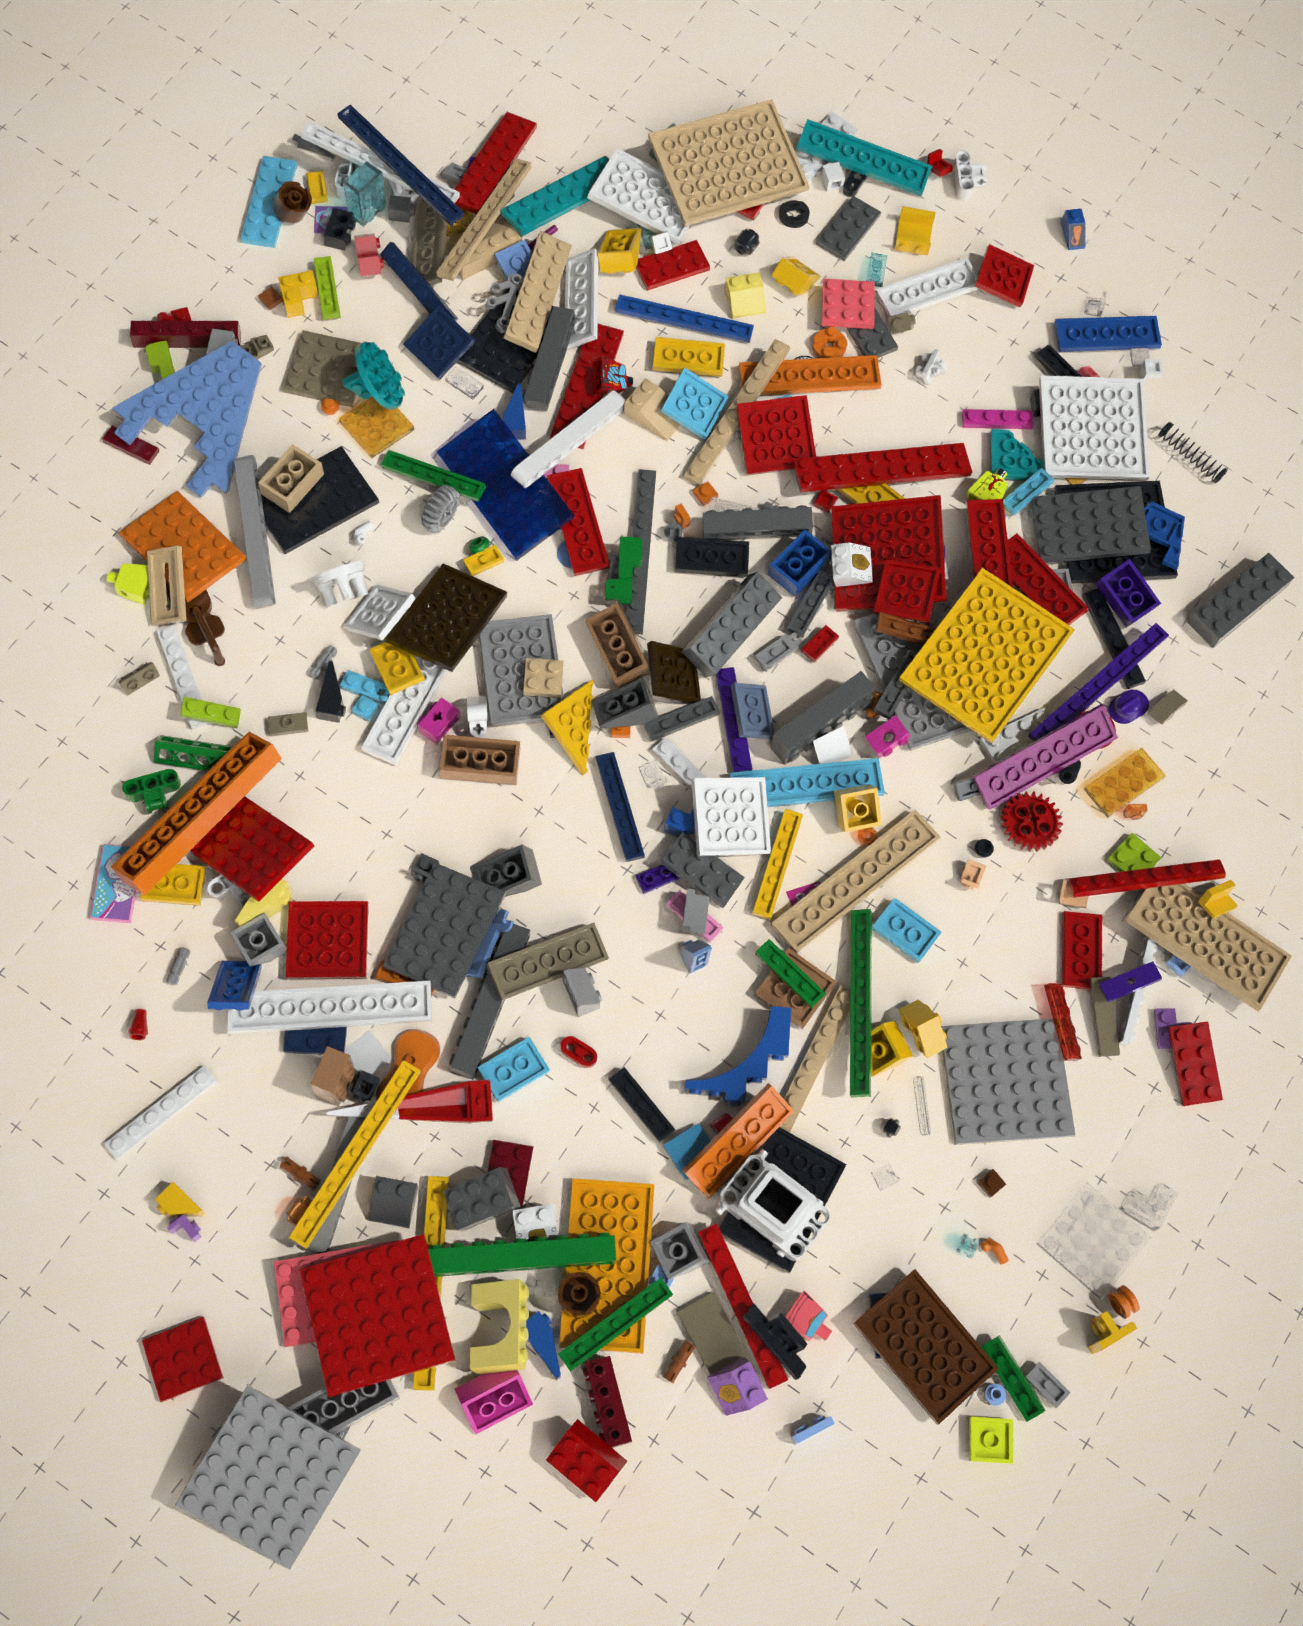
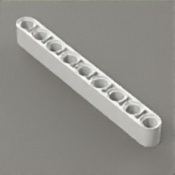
M615 390L610 392L513 469L511 477L524 488L530 486L622 413L626 399Z

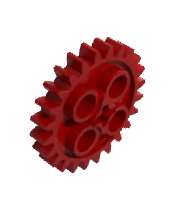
M1026 791L1023 797L1018 793L1016 798L1012 797L1010 802L1006 803V808L1001 812L1004 814L1000 818L1001 821H1004L1001 828H1006L1003 833L1004 835H1010L1008 841H1015L1014 847L1020 844L1021 850L1026 846L1028 852L1033 847L1038 852L1040 847L1045 850L1047 845L1051 847L1054 843L1053 841L1059 838L1058 835L1062 832L1059 828L1063 825L1059 821L1062 819V816L1057 815L1060 810L1059 808H1053L1055 802L1048 803L1049 797L1044 800L1042 799V793L1036 797L1034 791L1031 796ZM1035 809H1039L1042 814H1038ZM1017 811L1022 812L1024 817L1019 816ZM1039 827H1044L1046 832H1042ZM1021 829H1025L1028 832V835L1023 834L1021 832Z

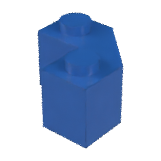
M672 807L665 822L664 832L679 837L682 832L687 836L695 833L694 809H692L691 814Z

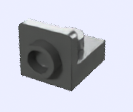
M421 853L415 867L412 866L411 875L416 881L423 883L426 881L434 863H440L438 860Z

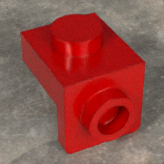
M942 149L929 153L927 164L932 166L931 172L939 177L953 172V165L942 159Z

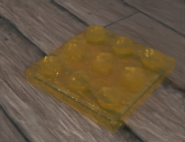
M370 397L339 418L342 426L371 459L415 430L414 425L398 408L394 410L386 409L373 397Z

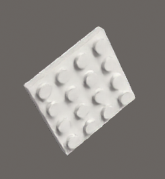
M765 777L691 779L697 856L771 854Z

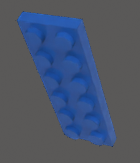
M1157 316L1055 319L1054 322L1059 352L1160 349L1162 346Z

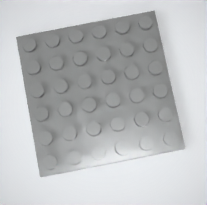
M1057 1018L941 1026L947 1036V1039H945L947 1048L942 1051L955 1145L1065 1138L1076 1135Z
M247 1384L176 1501L175 1506L282 1566L291 1569L361 1450Z

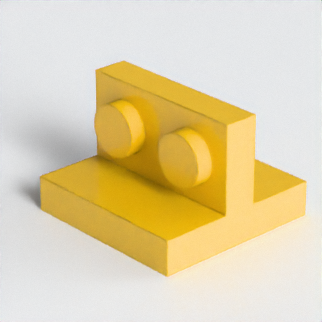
M1108 1311L1090 1320L1092 1330L1101 1339L1088 1348L1092 1354H1095L1138 1328L1133 1321L1118 1328Z

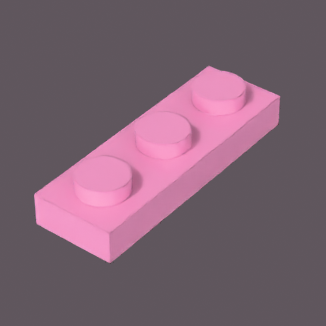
M679 890L666 904L682 920L684 917L686 895ZM708 914L705 934L700 935L711 943L723 930V926Z

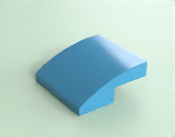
M698 1123L663 1145V1148L684 1180H687L689 1178L682 1170L711 1140Z

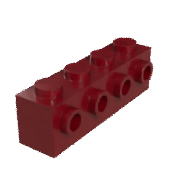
M607 1356L585 1362L586 1368L582 1370L585 1382H590L591 1389L588 1390L590 1402H595L597 1411H593L596 1424L601 1425L602 1432L599 1433V1437L612 1448L632 1443L611 1357Z

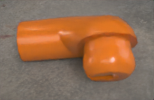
M881 692L873 693L874 697L872 698L871 708L866 710L868 718L875 719L879 716L873 710L882 696Z
M991 1238L981 1242L982 1250L984 1252H989V1250L994 1252L1000 1265L1009 1261L1001 1244Z

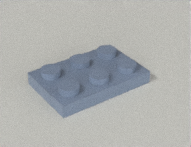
M734 682L731 685L739 737L773 739L775 732L766 685Z

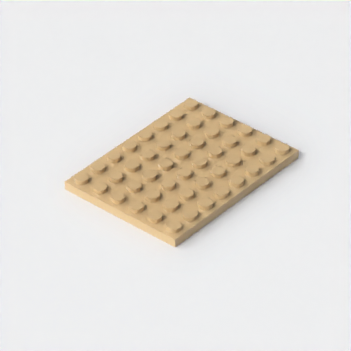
M773 99L648 134L649 142L684 226L806 192L810 188Z

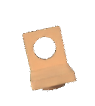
M1063 879L1060 904L1087 908L1089 896L1073 898L1070 886L1067 885V880Z

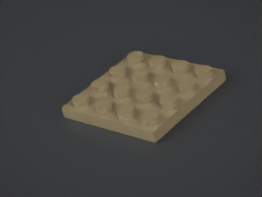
M302 330L283 392L320 401L326 398L337 400L339 405L353 408L356 393L344 387L342 380L358 371L355 349L361 343Z

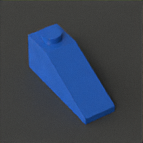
M521 384L517 385L504 412L503 423H500V433L504 434L505 441L526 439Z
M538 1311L526 1320V1328L529 1334L527 1341L554 1377L559 1380L561 1374L552 1327L550 1326L552 1321L546 1313L541 1314Z

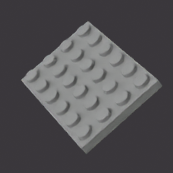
M552 614L489 621L480 634L491 727L544 721L540 715L564 699L563 688L561 698L523 695L526 658L558 660Z

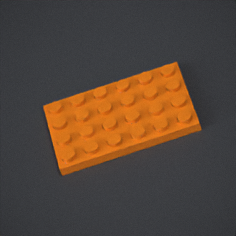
M178 491L171 494L119 532L120 537L147 563V551L171 546H182L184 591L187 602H190L247 560L246 556ZM166 563L164 577L170 585L168 563Z

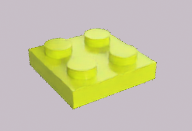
M969 1417V1462L1013 1464V1419Z

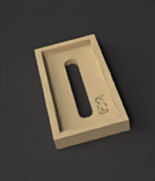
M171 546L147 551L152 625L158 626L186 621L182 546ZM166 563H168L171 598L170 610H168V608L166 607L167 593L166 578L164 577Z

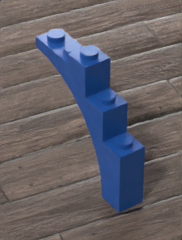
M771 1006L763 1038L744 1062L731 1071L717 1077L704 1080H686L685 1091H689L690 1095H701V1092H709V1096L721 1097V1093L725 1094L724 1102H729V1106H741V1103H745L747 1079H750V1083L761 1084L762 1080L766 1081L768 1057H772L774 1061H784V1058L789 1056L791 1008Z

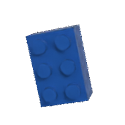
M805 529L769 565L768 576L796 597L816 577L818 571L822 570L830 562L832 550Z

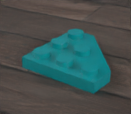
M991 429L990 472L992 474H995L998 468H1001L1007 472L1004 479L1026 481L1039 469H1044V462L1040 458L1037 459L1023 442L1020 443L1014 437L1010 430Z

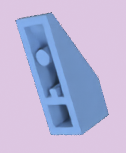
M690 940L682 945L679 954L690 974L708 966L712 947L700 940L694 942Z

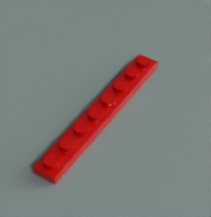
M1216 859L1069 878V886L1073 898L1224 879L1226 872L1221 860Z
M717 1223L699 1231L700 1239L768 1388L771 1389L788 1381L781 1363L743 1319V1315L749 1306L753 1304V1301Z

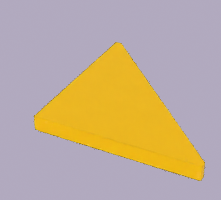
M593 680L540 715L582 776L588 771L586 766L589 757L588 738L591 728L590 710L592 709L591 700H593Z

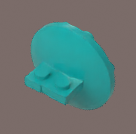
M365 341L359 344L355 349L358 371L343 379V386L355 392L356 395L364 400L373 397L380 405L389 410L400 407L403 402V396H405V391L400 382L402 377L388 359L387 352L377 347L374 342Z

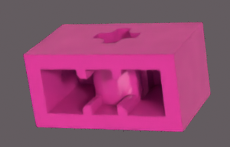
M441 697L438 702L435 701L431 705L426 716L423 715L418 721L419 733L437 745L459 720L460 710Z

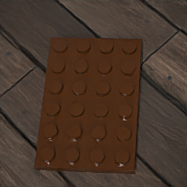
M916 1269L912 1270L853 1323L936 1425H939L999 1369Z

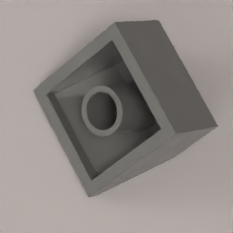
M376 1176L371 1196L369 1221L410 1228L418 1193L417 1183Z

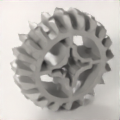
M443 485L430 497L421 518L422 525L426 530L435 534L440 533L454 517L459 506L460 494L453 487Z

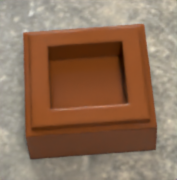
M273 287L258 295L259 300L268 310L283 302V297Z

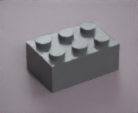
M496 1168L444 1191L457 1231H466L521 1207L507 1168Z

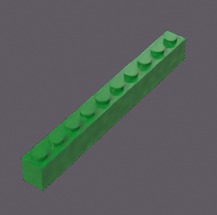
M607 1232L598 1233V1237H589V1234H579L577 1238L568 1239V1236H556V1240L538 1237L535 1238V1241L527 1242L526 1239H515L514 1243L496 1240L493 1241V1244L485 1245V1242H473L472 1246L454 1243L448 1248H443L442 1245H431L430 1249H428L435 1277L616 1264L615 1235L610 1236V1233Z

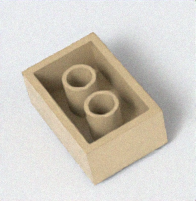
M292 444L258 482L260 492L263 496L290 513L324 475L322 463Z

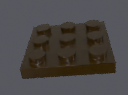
M656 641L648 642L647 648L653 695L691 704L700 701L698 671L696 666L681 652L683 648Z

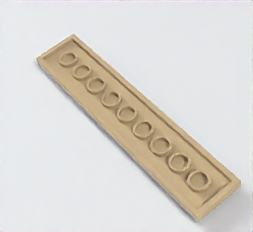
M916 809L913 810L773 921L771 926L795 953H799L940 840V835Z

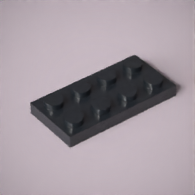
M677 537L675 572L737 577L748 576L749 541Z

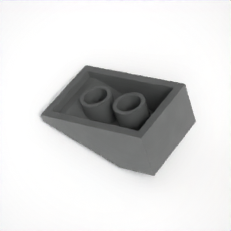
M643 678L591 700L600 728L642 725L659 717L651 691Z
M523 844L472 866L476 880L505 891V897L523 893L542 885L533 849Z

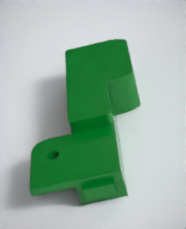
M620 537L619 579H609L606 581L605 600H618V604H632L633 568L642 566L643 540L641 538Z

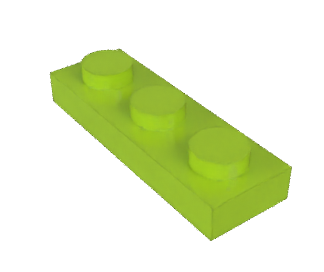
M184 696L180 717L237 729L241 709Z

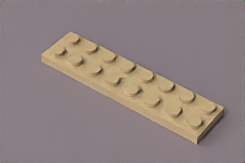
M542 231L539 232L503 337L504 339L536 353L572 245Z

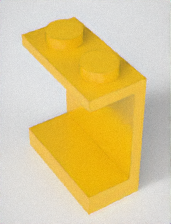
M902 206L895 250L928 255L936 212Z

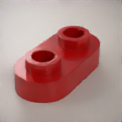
M567 1036L562 1040L561 1052L564 1056L583 1068H591L596 1064L597 1052L592 1047L574 1036ZM573 1045L574 1049L572 1051H569L567 1049V1046ZM585 1056H590L591 1060L585 1061L583 1058Z

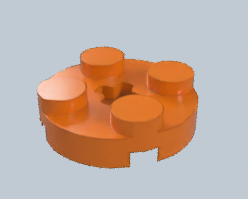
M829 327L816 333L813 338L812 350L818 358L843 357L848 342L846 337L837 328ZM827 343H832L833 347L826 345Z

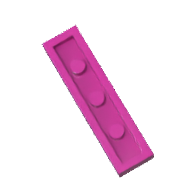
M963 409L962 411L963 428L1033 429L1034 426L1033 411Z

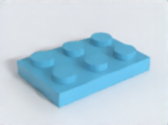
M896 898L891 901L872 926V930L918 964L942 933Z
M530 1037L477 1067L483 1079L490 1080L491 1092L498 1103L550 1072L549 1067Z

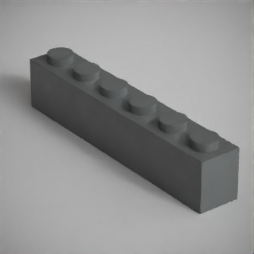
M554 306L552 313L550 312L548 315V325L543 331V341L539 344L537 359L533 361V371L528 377L527 390L523 392V400L527 408L542 411L548 410L577 320L573 309Z
M800 505L796 508L782 506L778 509L763 507L760 510L745 508L742 511L727 509L724 512L709 510L702 514L703 538L727 539L800 535L805 529L812 534V507Z

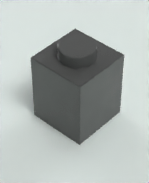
M390 196L388 207L389 220L410 223V218L414 216L415 209L411 203V198Z

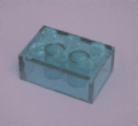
M366 161L343 182L347 211L353 212L354 220L363 227L386 207L383 173Z

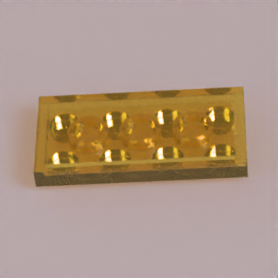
M1140 748L1085 786L1083 790L1102 813L1109 818L1162 781L1166 775L1146 751Z

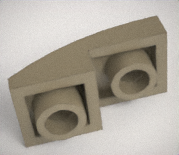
M267 335L251 338L249 344L240 346L256 359L274 350Z
M1173 689L1155 704L1148 714L1163 725L1173 717L1175 712L1183 708L1188 700Z

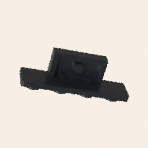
M754 1303L751 1304L743 1315V1319L793 1379H800L806 1369V1364L796 1353L804 1350L808 1345L807 1342L781 1312L766 1318Z

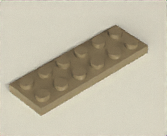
M419 196L416 202L411 263L430 285L442 282V278L437 276V270L444 262L447 222Z
M591 923L488 962L486 966L499 998L503 1001L562 978L564 970L588 968L608 960L609 956L595 923Z

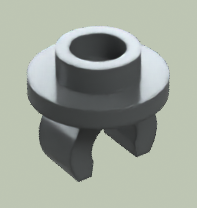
M671 523L666 526L664 534L669 541H677V537H682L683 531L680 525Z

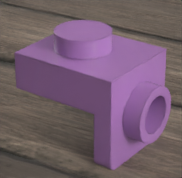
M184 1214L181 1217L178 1215L173 1218L167 1227L172 1234L183 1227L194 1242L202 1237L199 1234L201 1228L195 1220L190 1222Z

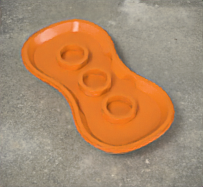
M408 1029L396 1038L393 1046V1063L390 1071L377 1087V1100L403 1060L421 1070L407 1095L423 1092L426 1074L436 1063L440 1055L439 1042L433 1035L418 1029Z

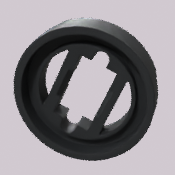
M790 200L783 203L780 207L779 219L787 227L800 228L809 220L810 210L803 201ZM792 210H801L802 212L801 215L795 217L793 215L788 216L786 213Z

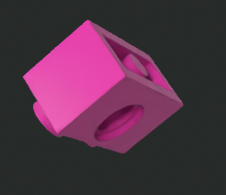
M896 715L865 736L880 758L889 756L893 753L894 748L898 745L900 747L905 745L909 741L908 738L911 737ZM888 734L894 735V738H893L892 741H890V742H885V741H884L886 735H888Z

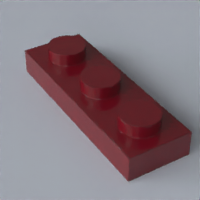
M113 425L102 438L105 444L151 465L160 452L158 447L138 437L129 445L114 433L117 427Z

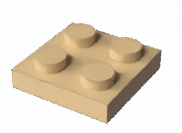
M526 658L523 695L561 698L564 660Z

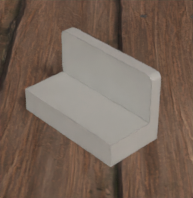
M687 889L682 932L705 934L710 898L708 896L695 895V889Z

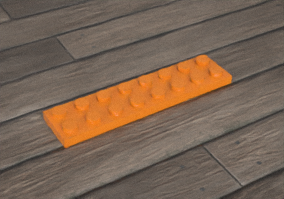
M877 355L783 360L761 395L881 389L882 383ZM760 361L739 362L741 389Z

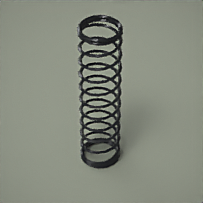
M1168 422L1161 429V431L1158 434V437H1163V441L1169 440V446L1175 444L1174 450L1181 448L1179 451L1180 455L1186 452L1184 456L1185 459L1191 457L1190 463L1196 462L1195 468H1199L1200 466H1202L1201 472H1205L1206 470H1208L1206 473V477L1213 475L1211 481H1213L1214 484L1219 482L1222 479V477L1227 473L1228 468H1223L1214 478L1215 474L1221 468V464L1214 472L1208 475L1210 469L1216 463V459L1208 468L1202 471L1203 467L1212 455H1210L1199 466H1197V464L1202 458V456L1206 453V451H1204L1196 460L1191 462L1194 455L1201 448V446H1199L1190 456L1186 457L1189 450L1196 442H1193L1189 448H1187L1184 452L1181 453L1182 448L1190 439V437H1188V439L1182 445L1175 449L1177 443L1185 433H1183L1175 442L1170 444L1174 435L1179 431V428L1169 438L1165 439L1169 430L1174 426L1173 423Z

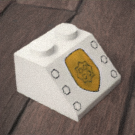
M853 543L831 545L833 580L836 587L873 583L870 547Z
M554 1203L512 1210L516 1239H526L527 1242L535 1241V1238L547 1237V1240H556L558 1229Z

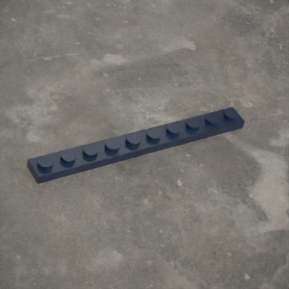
M351 104L337 113L338 119L450 226L464 217V212Z

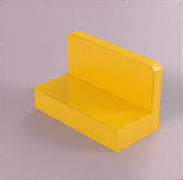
M1229 880L1212 887L1203 894L1198 903L1212 918L1228 913L1238 907L1229 896V893L1236 884Z

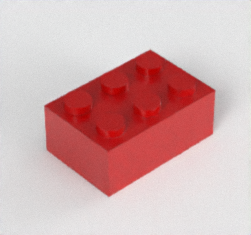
M578 1419L567 1430L546 1459L548 1463L594 1502L600 1499L628 1462Z

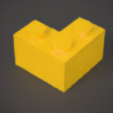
M313 271L278 277L287 317L305 315L302 300L318 297Z
M918 999L898 1010L903 1026L913 1034L917 1050L926 1058L947 1048L945 1041L947 1036L941 1028V1017L937 1012L934 1013L927 1004H923Z

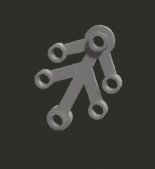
M517 273L510 274L507 281L503 283H492L490 287V292L494 295H498L500 291L510 288L509 293L496 298L488 297L486 301V306L489 309H494L497 305L506 302L503 315L497 320L495 325L496 330L500 333L506 332L512 306L515 305L517 299L516 292L518 291L519 293L523 277Z

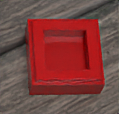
M822 490L813 506L830 513L831 506L836 504L838 497L826 490Z

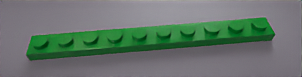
M871 909L851 910L850 1096L851 1098L871 1097Z

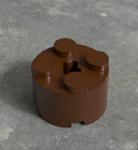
M285 182L273 198V210L277 218L282 222L297 223L302 221L311 206L312 197L309 190L301 187V184L298 182Z
M586 1272L568 1274L561 1281L558 1289L560 1307L567 1315L575 1318H583L592 1314L600 1301V1287L597 1280ZM575 1291H583L584 1298L579 1297L576 1299Z

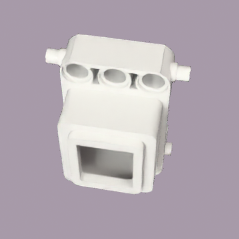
M761 1149L758 1154L749 1155L720 1193L719 1203L715 1212L722 1215L727 1210L738 1220L740 1218L773 1243L772 1247L778 1250L776 1253L782 1258L785 1256L791 1261H797L802 1258L829 1222L830 1212L823 1206L824 1203L820 1199H816L812 1193L776 1165L765 1161L764 1159L768 1153ZM752 1161L756 1162L759 1165V1169H750L749 1163ZM744 1178L747 1185L744 1187L739 1186L736 1179ZM772 1178L802 1201L786 1224L781 1223L755 1202ZM732 1194L734 1196V1202H726L724 1200V1195ZM815 1213H822L825 1221H817ZM803 1230H811L813 1237L810 1239L805 1238L802 1233ZM792 1245L800 1248L799 1255L791 1253L790 1247Z

